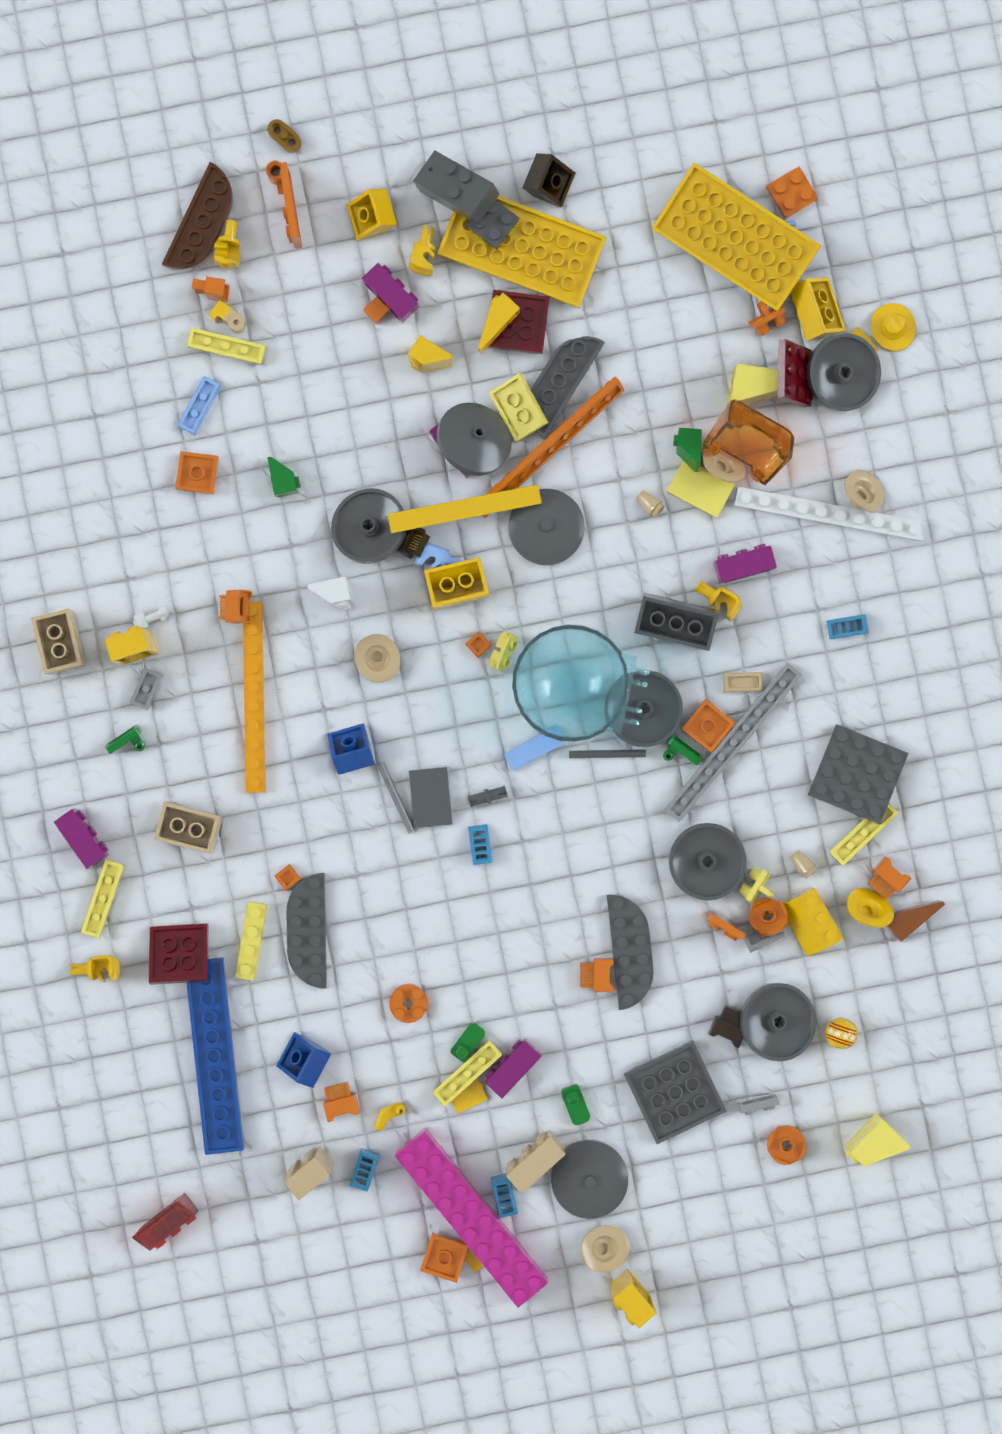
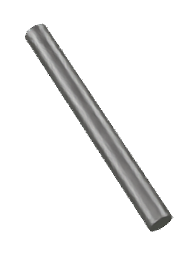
M384 761L376 764L408 834L415 831Z

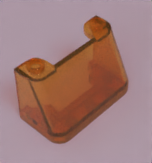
M733 399L728 403L705 438L702 450L714 456L718 455L721 450L750 466L753 480L766 486L792 458L794 435L781 424L743 402Z

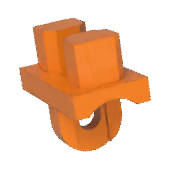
M760 301L757 304V308L761 315L748 322L750 327L755 328L757 333L763 336L770 331L767 322L772 320L775 327L786 323L783 315L786 311L783 306L778 312L774 309L769 310L767 305Z

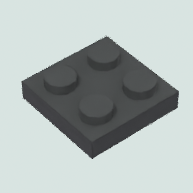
M495 200L478 225L469 221L466 227L497 250L519 222L520 218Z

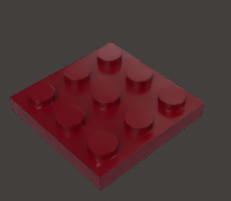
M493 290L492 299L496 295L500 296L504 293L520 307V313L488 348L543 355L550 297Z
M780 339L778 341L777 398L802 407H811L813 393L808 384L807 366L812 350L787 339Z
M207 923L150 927V985L208 981L209 925Z

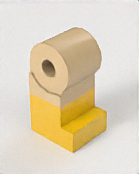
M221 300L217 302L208 315L215 323L219 319L222 320L236 334H240L246 329L244 318Z

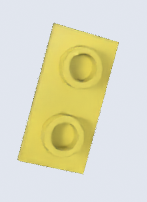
M505 631L500 634L496 647L501 648L500 652L493 650L489 660V667L504 673L510 664L512 652L517 648V636Z

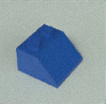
M364 723L327 734L332 760L338 775L375 765Z
M294 1032L276 1066L295 1082L314 1088L331 1053L321 1045Z

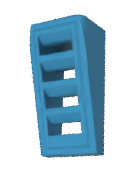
M866 614L827 620L829 639L869 633ZM857 619L861 621V631H858ZM851 620L853 621L854 632L850 631L849 621ZM841 622H845L846 633L842 631ZM833 623H837L839 634L835 635Z
M487 824L468 827L473 865L492 863ZM484 830V834L473 836V832ZM482 838H485V841H486V842L474 843V839H482ZM486 846V850L475 851V847ZM487 854L485 858L476 859V855Z
M361 1148L349 1186L368 1192L380 1154ZM362 1157L373 1160V1164L363 1161ZM360 1164L371 1167V1170L360 1168ZM358 1171L369 1174L368 1178L358 1175ZM357 1178L366 1181L367 1183L366 1185L355 1182V1179Z
M506 1173L491 1177L499 1218L518 1214L512 1184L506 1177ZM509 1189L508 1192H503V1193H499V1194L497 1193V1192H499V1191H503V1190ZM509 1197L511 1198V1199H509V1200H505V1201H500V1202H499L500 1199L509 1198ZM512 1204V1207L501 1210V1207Z

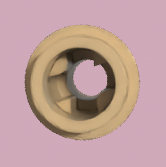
M644 490L636 497V500H638L650 516L657 517L665 507L662 504L663 501Z
M799 850L790 856L800 876H803L805 879L817 870L816 864Z

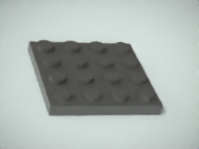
M836 724L808 796L880 825L909 753Z
M693 1040L623 1073L656 1144L727 1112Z

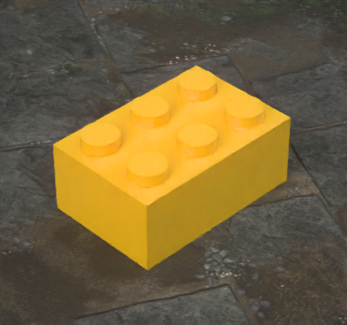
M139 626L130 627L127 629L128 632L120 633V631L109 634L110 638L104 639L111 662L120 665L159 654L153 633Z
M628 1268L610 1283L612 1303L619 1311L621 1309L626 1314L625 1318L632 1326L635 1324L639 1329L657 1314L653 1298Z

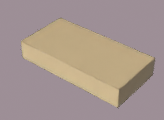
M762 672L723 673V691H763Z

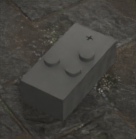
M434 150L413 180L421 193L477 225L500 195L494 183Z
M644 592L634 633L710 651L719 610Z

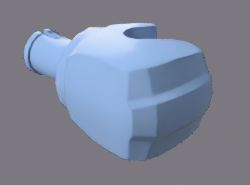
M427 542L420 558H415V564L422 566L425 560L431 556L436 559L431 565V569L439 565H449L463 560L451 557L448 554V549Z

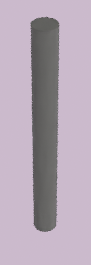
M646 750L569 751V758L646 757Z

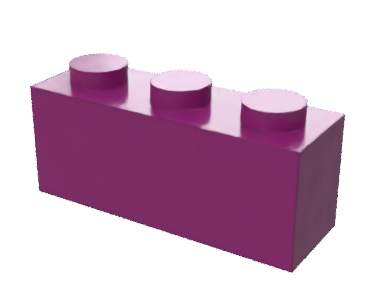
M377 263L362 277L363 284L403 323L419 308L418 298L412 292L408 294L404 289L405 285L398 278L395 280L391 276L392 272L386 265L381 266Z
M765 544L754 546V550L748 552L747 549L736 551L734 556L729 557L728 554L718 556V560L713 562L719 585L777 568L771 545L765 546Z
M71 809L55 820L54 824L84 867L90 869L109 856L107 853L108 847L103 841L100 842L96 837L97 832L93 826H88L84 813L80 809Z
M525 1038L522 1041L518 1040L511 1047L513 1051L509 1055L505 1054L498 1061L500 1065L496 1069L492 1068L485 1075L487 1078L485 1084L501 1099L542 1057V1054Z

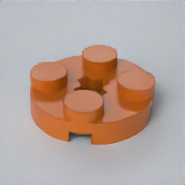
M762 898L752 905L749 913L750 925L760 936H774L787 927L788 913L781 901ZM768 913L774 916L772 920L768 921L764 920L765 914Z
M414 984L399 986L394 990L389 1000V1008L394 1018L404 1023L418 1021L423 1017L428 1007L426 994ZM406 998H410V1001L414 1002L410 1009L403 1005V1002H406Z
M779 1125L768 1136L767 1150L777 1163L791 1165V1163L798 1162L803 1158L806 1152V1141L796 1127ZM790 1140L789 1143L792 1145L791 1148L787 1147V1149L784 1150L783 1145H781L782 1142Z

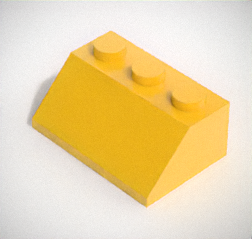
M829 277L807 278L796 284L791 292V298L795 304L797 317L801 322L806 341H817L846 331Z
M480 557L424 570L434 611L490 598Z
M811 887L783 903L788 913V924L807 956L825 950L844 939L815 888Z

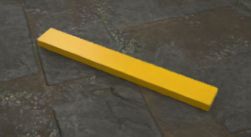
M536 484L389 513L387 516L390 531L395 533L541 504L542 502L539 486Z

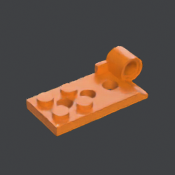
M271 161L266 166V174L269 181L277 185L278 194H284L286 207H282L286 224H289V226H286L287 238H289L290 243H293L295 249L302 248L291 174L287 162ZM274 170H280V174L278 176H273L272 172Z

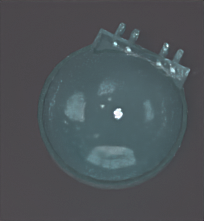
M566 624L552 627L539 633L525 646L518 656L513 671L512 689L515 703L521 715L532 728L544 736L558 741L577 742L591 739L605 731L621 734L623 723L639 725V721L636 719L624 717L626 711L638 714L642 710L627 706L631 684L647 686L645 681L632 680L634 672L649 675L650 671L635 668L637 656L623 654L611 639L598 630L583 625Z

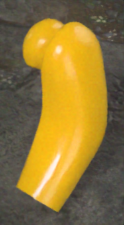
M396 1102L382 1108L378 1113L374 1128L383 1131L390 1119L404 1115L406 1111L405 1105L401 1102Z

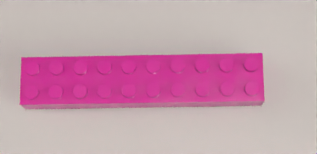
M426 1127L396 1151L395 1157L517 1308L548 1284V1277Z

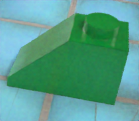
M679 428L678 434L674 435L673 438L676 454L694 472H699L702 429Z
M267 457L275 497L298 494V488H301L299 476L296 477L293 471L274 458Z

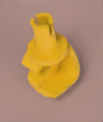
M226 220L224 236L218 237V241L214 244V263L225 270L238 268L240 264V241L235 238L238 222L234 220Z
M424 225L420 241L415 242L413 245L409 268L415 274L429 277L433 274V266L423 256H428L431 260L435 258L436 247L431 244L435 228L430 226L429 233L427 234L428 225Z
M701 580L695 591L709 599L708 605L710 607L714 604L715 609L720 610V605H726L727 613L725 618L730 622L737 616L742 607L740 597L721 586L718 589H713Z
M93 956L89 958L87 963H72L70 966L73 968L70 969L72 976L88 975L89 980H96L98 978L101 982L105 983L104 974L109 972L111 981L117 982L119 979L120 963L115 956Z

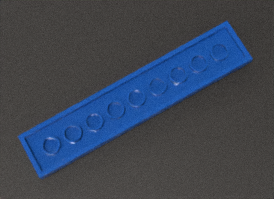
M224 957L208 959L207 982L186 983L205 1155L244 1150Z

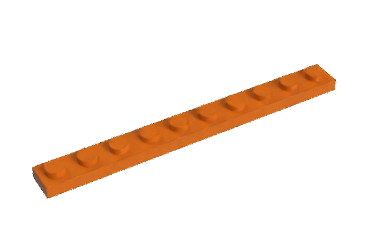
M614 376L583 406L579 407L569 419L565 420L557 430L552 432L545 441L538 445L526 458L522 459L512 471H509L499 483L495 484L487 494L519 488L625 391L620 380Z

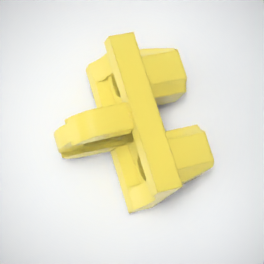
M752 868L748 877L755 880V884L753 887H750L744 883L739 892L752 904L755 903L761 892L770 898L773 897L774 893L764 887L771 874L765 870L761 871Z

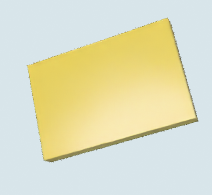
M518 373L489 392L516 443L548 424L522 373Z
M682 461L667 493L718 518L735 484L712 476L702 466L699 467V472H694Z

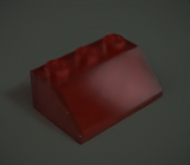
M184 1192L140 1227L132 1238L149 1251L153 1248L158 1250L166 1243L165 1239L171 1235L173 1238L181 1231L180 1227L183 1224L189 1225L197 1218L195 1215L199 1210Z

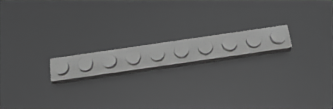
M789 663L785 664L664 809L678 822L682 820L802 674Z

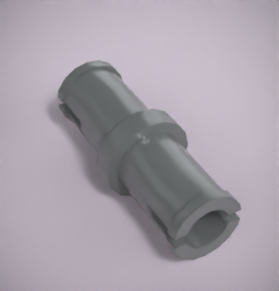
M504 785L491 790L484 789V792L474 795H468L470 806L473 807L483 803L490 804L492 801L501 798H507L508 794Z

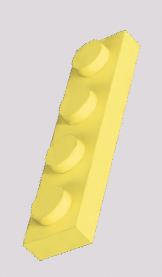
M192 327L187 342L188 348L262 365L266 346Z
M889 803L880 825L867 819L861 820L829 853L841 866H844L898 812Z
M105 859L81 933L101 938L125 867L124 864Z
M248 901L235 978L255 980L268 904Z
M489 1040L432 1093L444 1107L447 1106L503 1054Z

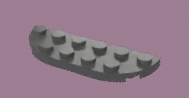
M589 336L567 340L554 351L531 388V392L548 421V424L535 431L544 440L605 344L603 340Z
M317 873L298 883L289 896L286 909L287 956L292 970L303 982L313 987L326 989L325 873Z
M610 894L606 896L619 1010H624L639 1003L651 987L654 972L650 932L644 913L634 902L623 896Z

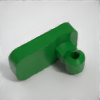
M136 724L106 744V750L111 754L130 741L136 751H143L145 742L139 736L142 730Z
M673 734L668 739L667 743L670 746L663 754V758L666 761L672 760L677 752L695 765H698L703 759L700 753Z
M470 1023L451 1048V1054L461 1062H466L485 1037V1030L476 1023Z
M573 1084L563 1088L561 1095L572 1123L580 1125L588 1122L590 1113L579 1085Z

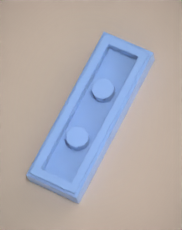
M204 376L177 426L195 436L222 385Z
M554 727L504 753V756L513 771L563 745Z

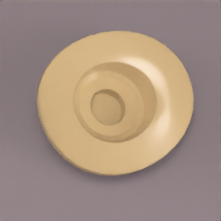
M712 443L704 449L702 462L712 476L729 483H736L744 478L745 468L730 449L719 443Z
M856 470L846 478L844 490L854 509L860 507L869 513H875L881 508L884 501V491L881 483L874 475L864 470Z
M372 634L363 638L356 646L354 653L355 663L361 675L367 680L383 683L391 680L397 674L400 667V653L396 644L389 637L382 634Z
M610 1225L593 1228L585 1235L581 1244V1255L586 1266L595 1272L603 1273L620 1267L626 1261L630 1250L626 1234L621 1229Z

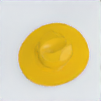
M888 303L879 307L871 317L870 327L872 335L882 348L893 352L901 351L913 342L916 334V323L912 313L905 306L897 303Z
M857 888L847 898V910L859 923L869 927L882 928L888 926L893 921L894 911L892 906L877 893L865 888Z

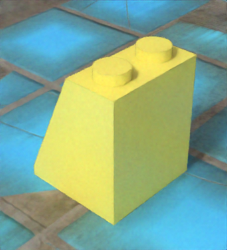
M737 363L732 371L726 409H733L775 397L778 393V370Z
M877 1113L844 1145L847 1149L845 1153L856 1165L861 1163L864 1167L911 1148Z

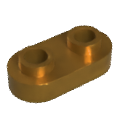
M275 119L268 124L269 136L283 149L290 153L297 152L300 149L301 139L299 135L283 121ZM276 129L281 130L279 134L274 133ZM294 141L295 145L290 146L289 142Z

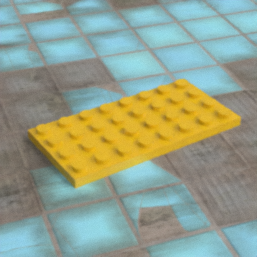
M693 162L651 228L777 312L822 247V245L695 162Z
M498 196L496 200L517 215L520 220L496 250L466 227L470 220L453 211L437 252L438 256L538 294L549 296L551 299L575 308H580L606 241V236Z

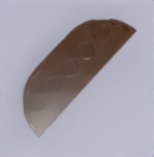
M209 162L162 262V266L166 268L187 269L205 260L212 251L230 213L233 202L231 185L225 173L212 162Z

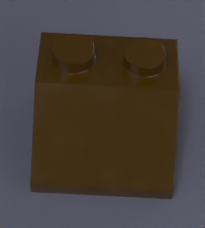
M536 153L522 188L535 198L557 207H562L576 172L552 154Z

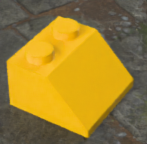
M369 189L346 204L357 240L386 233L397 226L387 189Z
M421 335L408 353L410 366L418 372L421 370L425 373L452 367L454 364L451 354Z

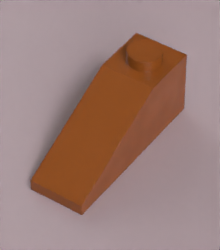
M937 900L897 910L894 912L893 921L886 928L898 941L902 942L942 908L945 903Z

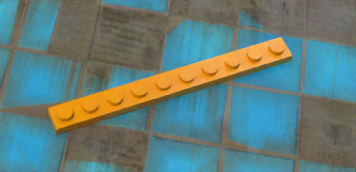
M249 601L251 623L243 624L246 793L266 792L263 602Z

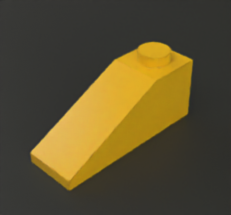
M504 293L500 296L496 295L490 302L491 306L478 346L480 354L488 348L520 313V307Z

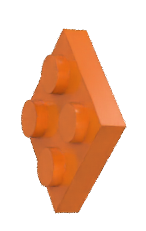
M800 166L766 185V189L784 219L819 199Z
M180 451L175 489L214 495L219 456Z
M705 699L681 730L712 753L734 726L735 722Z
M711 912L707 913L705 918L709 920L708 925L718 931L721 928L724 929V935L734 941L737 938L741 941L744 939L745 933Z
M432 1232L420 1271L457 1283L468 1246L464 1242Z

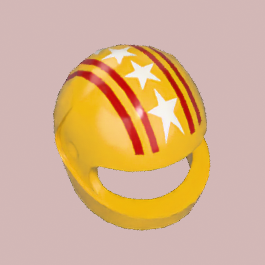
M842 1017L836 1018L827 1025L825 1036L831 1047L848 1049L856 1043L858 1029L852 1021Z

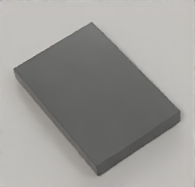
M447 767L409 771L414 828L451 825L452 813Z

